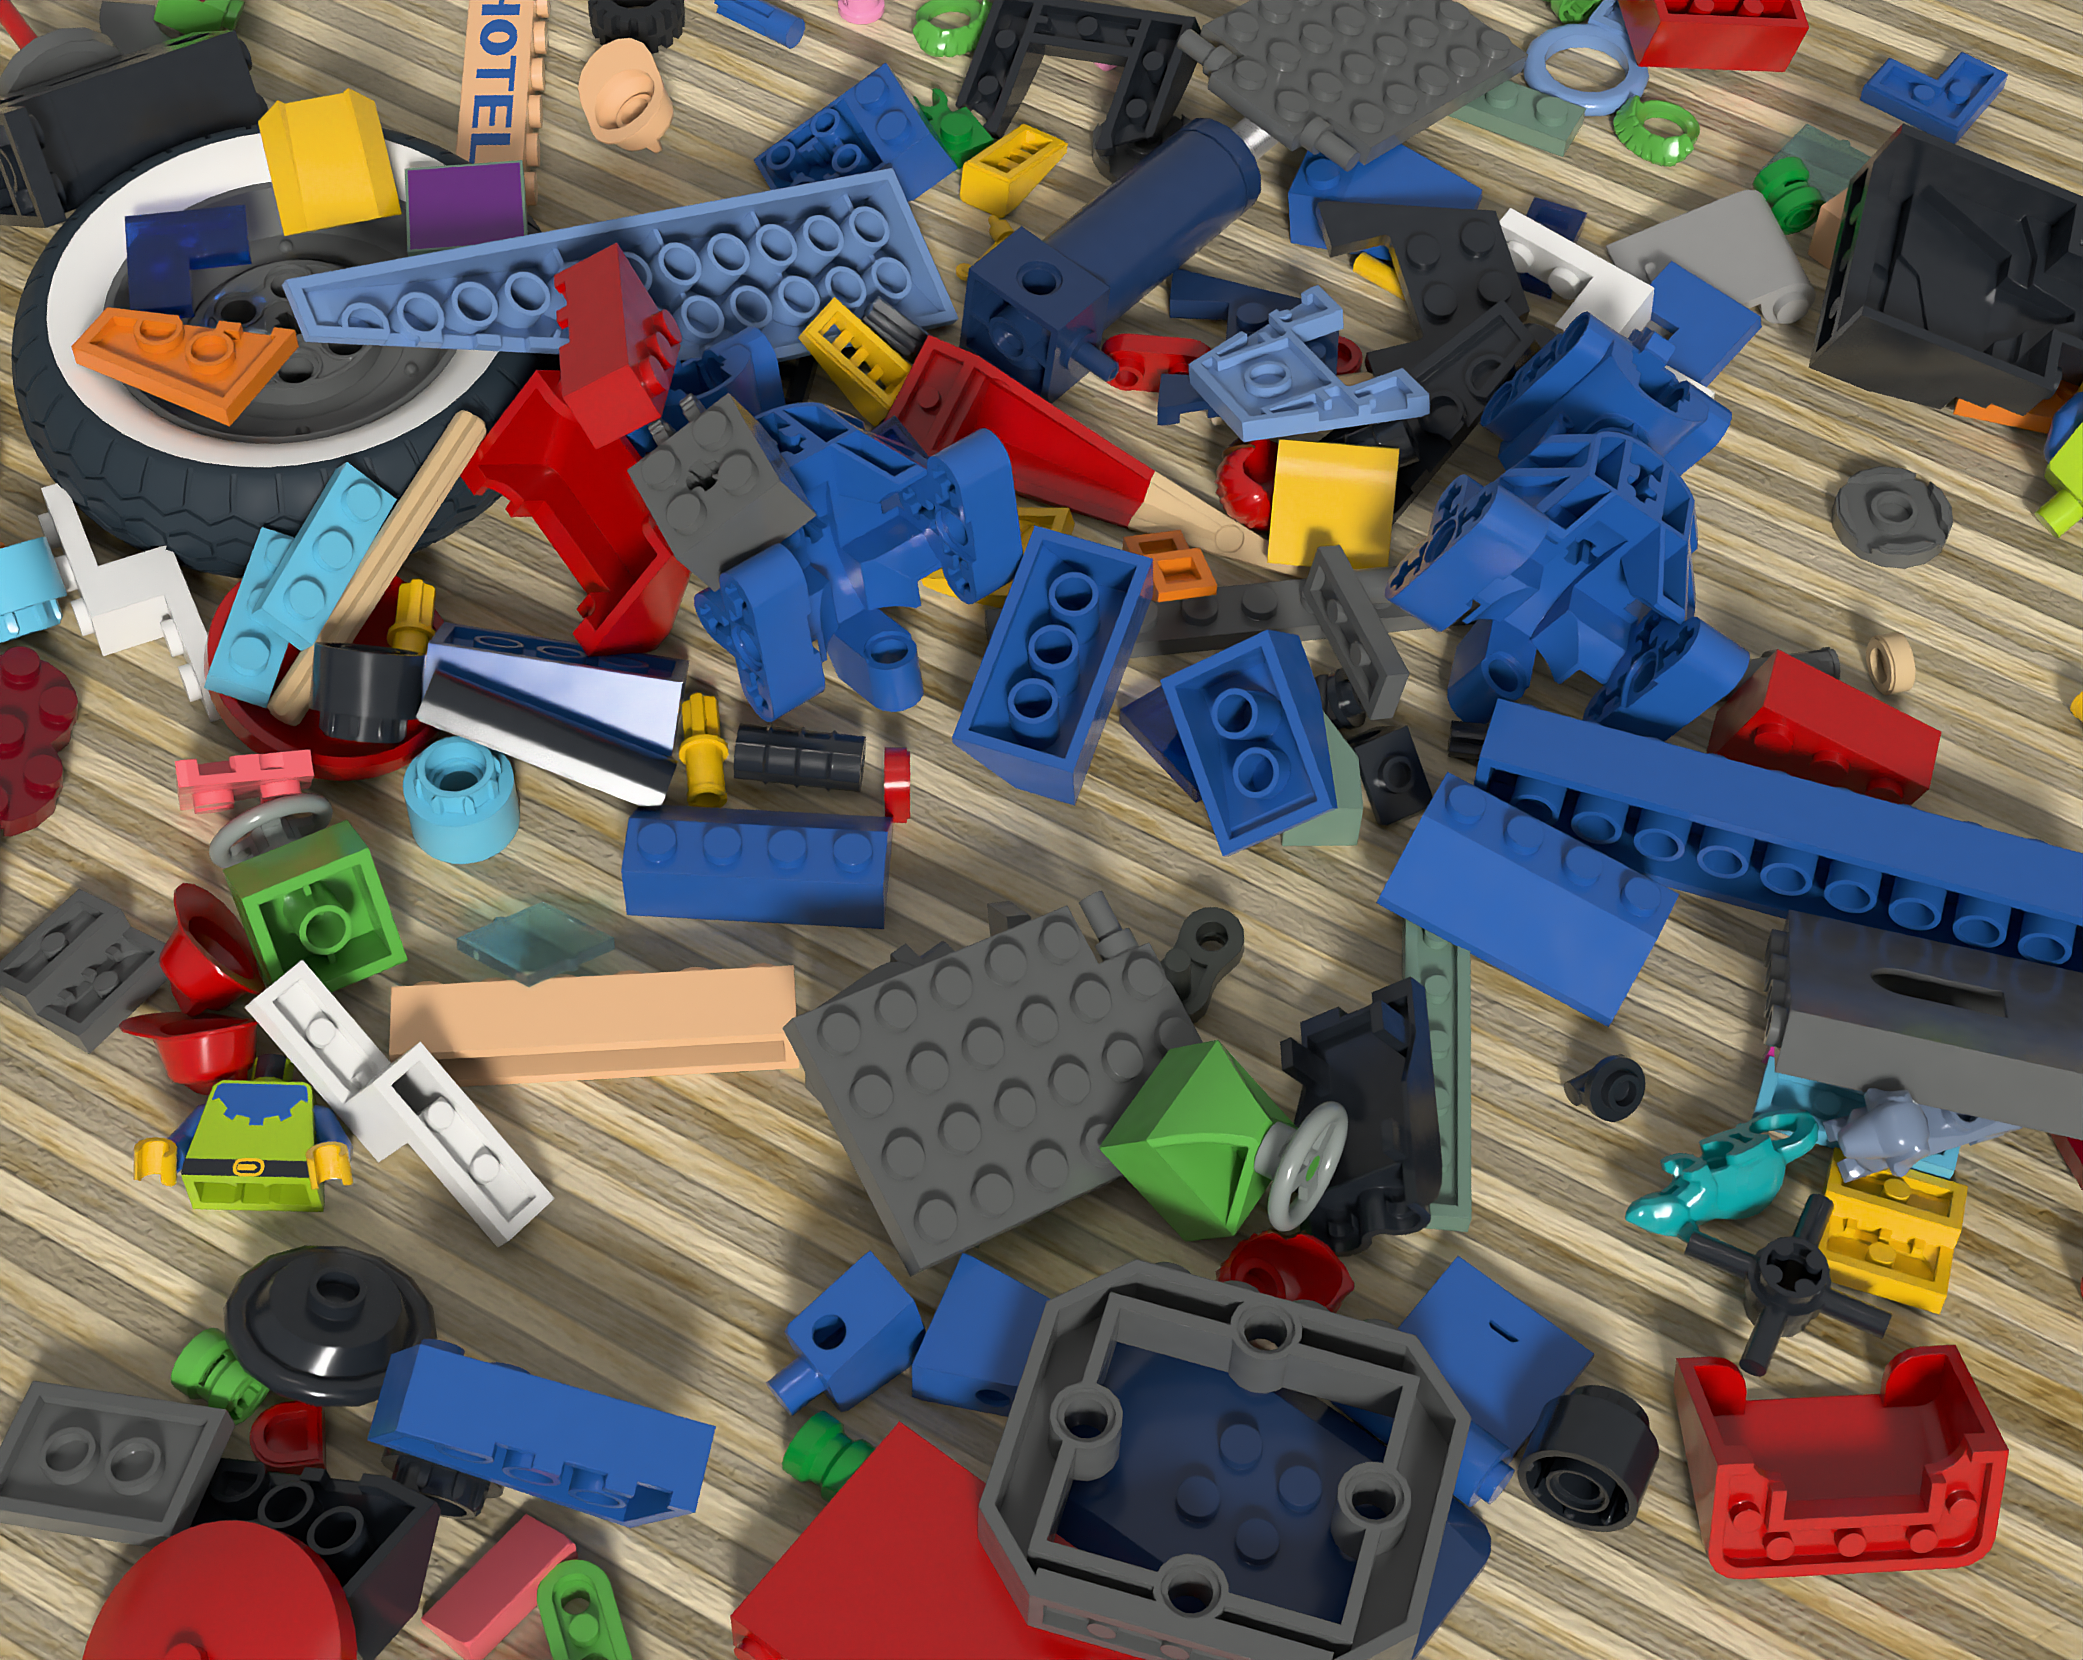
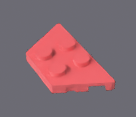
M310 750L236 755L229 757L227 761L197 764V759L175 761L176 787L180 811L194 809L195 814L234 809L235 801L259 797L260 804L282 796L302 794L301 790L310 788L314 777Z

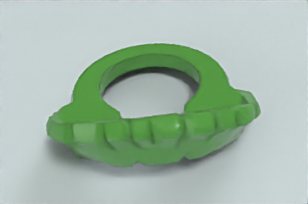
M930 0L922 5L916 13V25L912 30L920 48L926 54L933 57H954L976 50L993 3L988 0H982L981 3L977 0ZM947 12H959L970 17L969 25L955 29H941L931 24L930 21L937 15Z
M1637 95L1626 100L1625 104L1617 111L1613 120L1614 132L1618 135L1619 141L1628 150L1634 152L1635 155L1643 160L1665 167L1675 166L1676 163L1684 161L1692 153L1693 145L1696 143L1700 133L1699 123L1684 108L1661 100H1649L1641 103L1640 96ZM1663 118L1679 125L1684 134L1664 138L1651 134L1643 125L1647 119Z

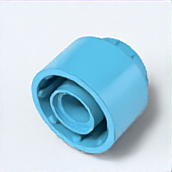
M46 536L0 549V644L60 624L63 618L57 599L67 596V592Z
M460 736L439 739L431 744L409 764L403 779V793L413 837L425 853L447 863L470 864L486 860L498 854L512 841L519 827L520 810L512 766L503 753Z

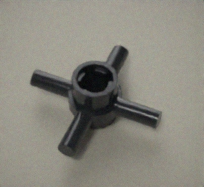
M1811 1194L1808 1197L1792 1236L1777 1238L1768 1243L1766 1247L1758 1250L1755 1255L1695 1229L1687 1244L1684 1255L1744 1280L1745 1297L1743 1305L1746 1316L1754 1325V1328L1739 1361V1366L1750 1375L1764 1376L1780 1338L1791 1337L1802 1332L1819 1313L1880 1339L1883 1338L1892 1313L1831 1288L1828 1262L1825 1255L1818 1248L1834 1210L1833 1201L1824 1195Z

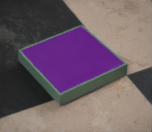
M522 160L405 169L408 257L528 235L525 177Z

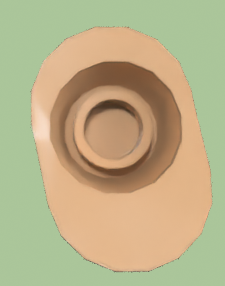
M632 38L616 39L603 45L587 61L581 71L578 84L580 102L591 132L597 141L608 145L615 144L619 148L628 151H639L648 148L654 153H659L662 151L660 138L670 127L674 115L673 103L664 88V83L653 55L644 43Z

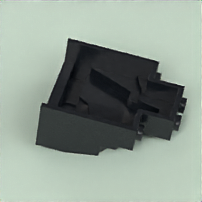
M1903 123L1849 181L1808 368L1869 392L1940 410L1957 397L1985 409L1990 404H1993L2021 416L2026 415L2043 399H2050L2056 392L2061 380L2080 387L2083 382V196Z

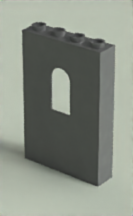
M1788 910L1783 931L1771 930L1764 958V967L1767 968L1764 992L1768 993L1764 1010V1018L1768 1019L1764 1045L1774 1047L1776 1073L1866 1092L1869 1088H1877L1883 1091L1908 1090L1912 1099L1921 1105L2083 1140L2082 972L1794 910Z

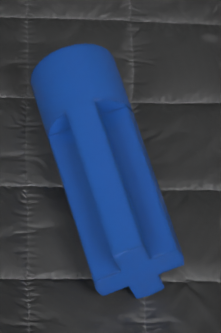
M764 0L714 1V4L718 5L716 13L789 49L794 48L804 34L805 22L802 18Z

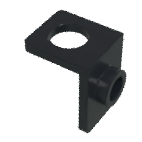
M1408 725L1378 726L1346 739L1358 756L1360 777L1375 819L1379 825L1386 826L1428 807L1433 796Z

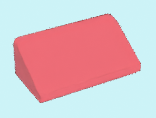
M525 1514L421 1617V1621L464 1660H483L538 1605V1586L546 1575L561 1562L578 1560L576 1545L563 1533Z

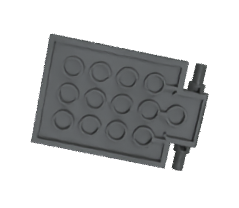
M1250 0L1203 25L1200 35L1191 29L1186 30L1177 43V47L1203 66V74L1209 77V91L1289 150L1294 151L1303 146L1314 155L1320 152L1346 172L1353 169L1358 161L1363 165L1368 164L1522 72L1528 54L1511 43V40L1505 34L1493 30L1470 14L1464 5L1452 0Z
M1103 891L1095 892L1079 902L1099 940V943L1095 945L1102 960L1099 964L1069 907L1064 906L796 1016L783 1027L797 1058L910 1277L1124 1177L1101 1152L1099 1146L1169 1049L1203 1043L1174 987L1167 980L1165 971L1150 943L1139 946L1131 929H1122Z

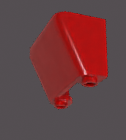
M536 370L477 447L476 452L460 477L474 496L483 495L489 488L510 500L505 510L511 518L532 517L587 593L585 599L577 607V611L584 619L572 634L588 657L654 651L673 628L692 572L674 556L627 472L642 457L626 435L596 450L562 398L561 371Z
M1956 1345L1919 1346L1906 1349L1895 1355L1885 1367L1880 1394L1746 1400L1747 1391L1743 1374L1735 1363L1726 1358L1713 1356L1676 1358L1673 1387L1699 1527L1708 1560L1717 1573L1732 1579H1760L1951 1569L1969 1566L1981 1560L1992 1549L1997 1533L2009 1449Z

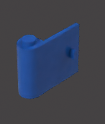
M1457 1256L1398 1329L1418 1337L1472 1418L1453 1493L1454 1497L1466 1506L1471 1507L1480 1499L1491 1504L1502 1493L1515 1471L1509 1466V1463L1531 1437L1543 1407L1550 1400L1566 1394L1593 1360L1594 1353L1460 1256ZM1330 1401L1332 1405L1388 1446L1395 1418Z

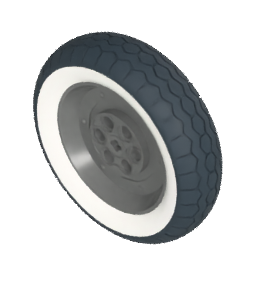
M251 125L252 129L248 130L245 127L214 133L208 135V139H205V137L194 139L150 157L108 182L73 212L49 241L27 279L15 316L11 359L14 393L26 434L36 455L50 477L69 494L73 503L103 529L140 551L145 552L157 547L167 546L166 550L174 552L179 566L205 573L243 579L261 527L295 538L336 468L348 462L397 499L386 517V521L457 412L465 410L481 418L485 422L488 434L536 370L560 371L559 354L305 342L282 284L286 279L408 257L405 169L472 164L436 144L398 131L382 128L402 215L284 236L259 125ZM527 212L528 235L541 233L542 231ZM107 307L177 315L180 317L183 325L216 328L219 321L241 323L243 332L271 335L274 327L293 329L296 331L299 345L296 351L230 427L77 364L71 346ZM459 476L409 555L453 534L486 511L503 495L488 488L483 495L474 496Z

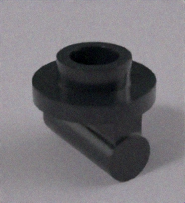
M1343 668L1331 671L1329 675L1323 674L1315 677L1321 696L1322 709L1337 730L1342 728L1352 730L1361 727L1365 722L1366 711Z
M1622 1054L1612 1055L1602 1059L1592 1069L1565 1082L1564 1091L1573 1105L1579 1106L1582 1104L1588 1107L1589 1111L1600 1119L1616 1122L1630 1116L1641 1103L1645 1092V1075L1640 1065L1634 1060Z

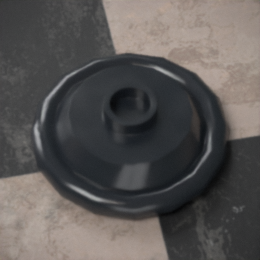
M304 1245L267 1256L238 1278L223 1308L226 1343L243 1370L275 1394L316 1407H359L378 1401L391 1354L421 1344L423 1339L437 1340L433 1306L415 1280L382 1257L346 1246Z

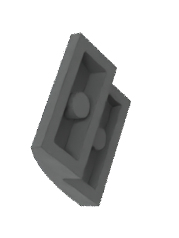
M78 889L0 961V994L54 1034L90 1054L123 1020L127 1019L168 980L159 964V956L166 943L131 927L121 908Z

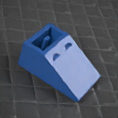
M887 63L877 68L754 159L771 190L893 168L907 202L915 200L958 169V166L915 98Z

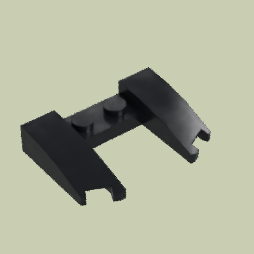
M994 0L955 105L957 109L967 107L970 111L974 110L987 120L983 125L985 130L992 138L999 140L1003 137L1024 100L1044 55L1121 66L1125 68L1095 149L1099 156L1107 157L1116 154V147L1143 139H1147L1149 145L1155 144L1176 111L1197 65V61L1177 47V43L1186 30L1191 29L1200 35L1201 29L1195 17L1080 0Z

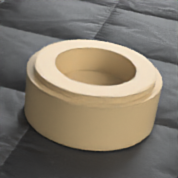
M1898 631L1873 636L1866 650L1867 668L1872 683L1884 695L1909 691L1914 685L1916 670L1913 652L1907 639Z

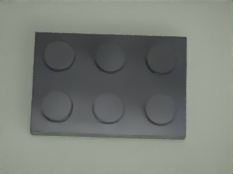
M32 1381L0 1446V1523L154 1548L169 1537L190 1528L234 1430L235 1423L226 1409Z

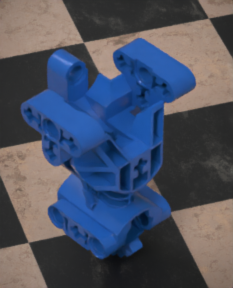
M1588 311L1583 312L1569 324L1563 334L1558 333L1524 364L1511 381H1507L1500 386L1484 408L1480 424L1503 440L1500 443L1498 458L1506 472L1485 487L1466 474L1454 479L1445 489L1435 506L1428 537L1398 564L1388 580L1385 588V598L1436 632H1442L1471 608L1473 600L1481 604L1463 620L1466 624L1475 620L1477 622L1456 647L1447 689L1450 707L1463 722L1489 724L1498 698L1511 702H1516L1520 699L1525 690L1530 686L1537 649L1547 662L1554 681L1559 685L1579 669L1603 684L1588 703L1582 720L1594 721L1605 727L1643 737L1658 738L1664 742L1733 690L1748 668L1750 653L1745 648L1699 617H1694L1696 590L1691 553L1698 549V527L1695 500L1688 486L1681 478L1684 472L1719 443L1730 425L1732 412L1689 381L1685 380L1679 383L1675 374L1665 368L1676 346L1648 327H1645L1642 332L1634 329L1627 339Z
M754 326L747 327L704 350L702 358H690L683 363L677 358L661 418L678 432L690 423L684 416L680 401L691 393L696 396L707 410L729 393L760 422L770 435L817 516L781 543L773 544L721 573L719 577L720 589L716 592L707 587L695 594L694 597L696 613L705 630L718 644L735 657L743 693L753 710L761 719L766 722H772L822 693L825 689L822 663L827 660V653L838 678L874 707L882 711L897 712L915 706L924 694L917 645L912 640L911 633L878 608L893 606L917 608L921 606L918 581L940 568L943 569L946 581L954 594L968 605L976 603L1014 580L1023 557V548L1012 466L1002 442L992 431L981 428L935 453L927 460L901 443L865 430L863 421L841 410L816 402L786 405L775 351L766 336ZM651 423L626 435L642 458H644L646 452H652L658 447L648 429V425ZM815 640L818 642L819 651L812 645V642Z

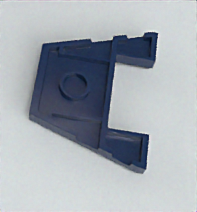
M1177 269L1172 275L1170 318L1228 320L1226 340L1240 331L1246 333L1247 337L1269 324L1268 314L1275 309L1279 311L1288 309L1290 311L1302 303L1301 298L1187 270ZM1339 330L1304 342L1337 376ZM1161 374L1157 425L1180 423V414L1206 410L1207 418L1220 417L1190 385L1189 375Z

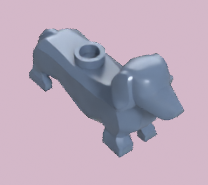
M1869 1088L1864 1095L1866 1106L1852 1110L1848 1116L1823 1122L1829 1142L1838 1141L1842 1153L1846 1157V1159L1837 1163L1844 1183L1886 1169H1890L1892 1175L1896 1177H1903L1921 1159L1968 1143L1971 1146L2004 1136V1133L2023 1128L1921 1105L1912 1099L1908 1090L1883 1091L1877 1088Z

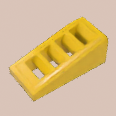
M1021 124L963 164L960 199L964 203L984 212L996 215L998 218H1004L1029 195L1067 153L1068 143L1029 125Z
M834 297L800 334L798 339L859 413L876 428L887 416L912 366ZM835 324L842 333L831 344L823 335ZM849 342L856 350L850 359L841 353ZM863 361L872 369L867 375L858 368ZM879 379L886 386L884 391L875 384Z

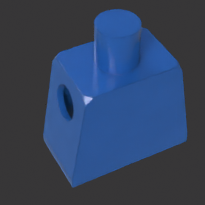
M871 1251L867 1252L788 1324L784 1332L796 1355V1359L768 1380L766 1384L791 1416H794L822 1392L840 1412L849 1411L912 1366L926 1334L914 1299Z
M962 1253L912 1363V1397L922 1401L1008 1417L1046 1301L1050 1300V1298L977 1258Z

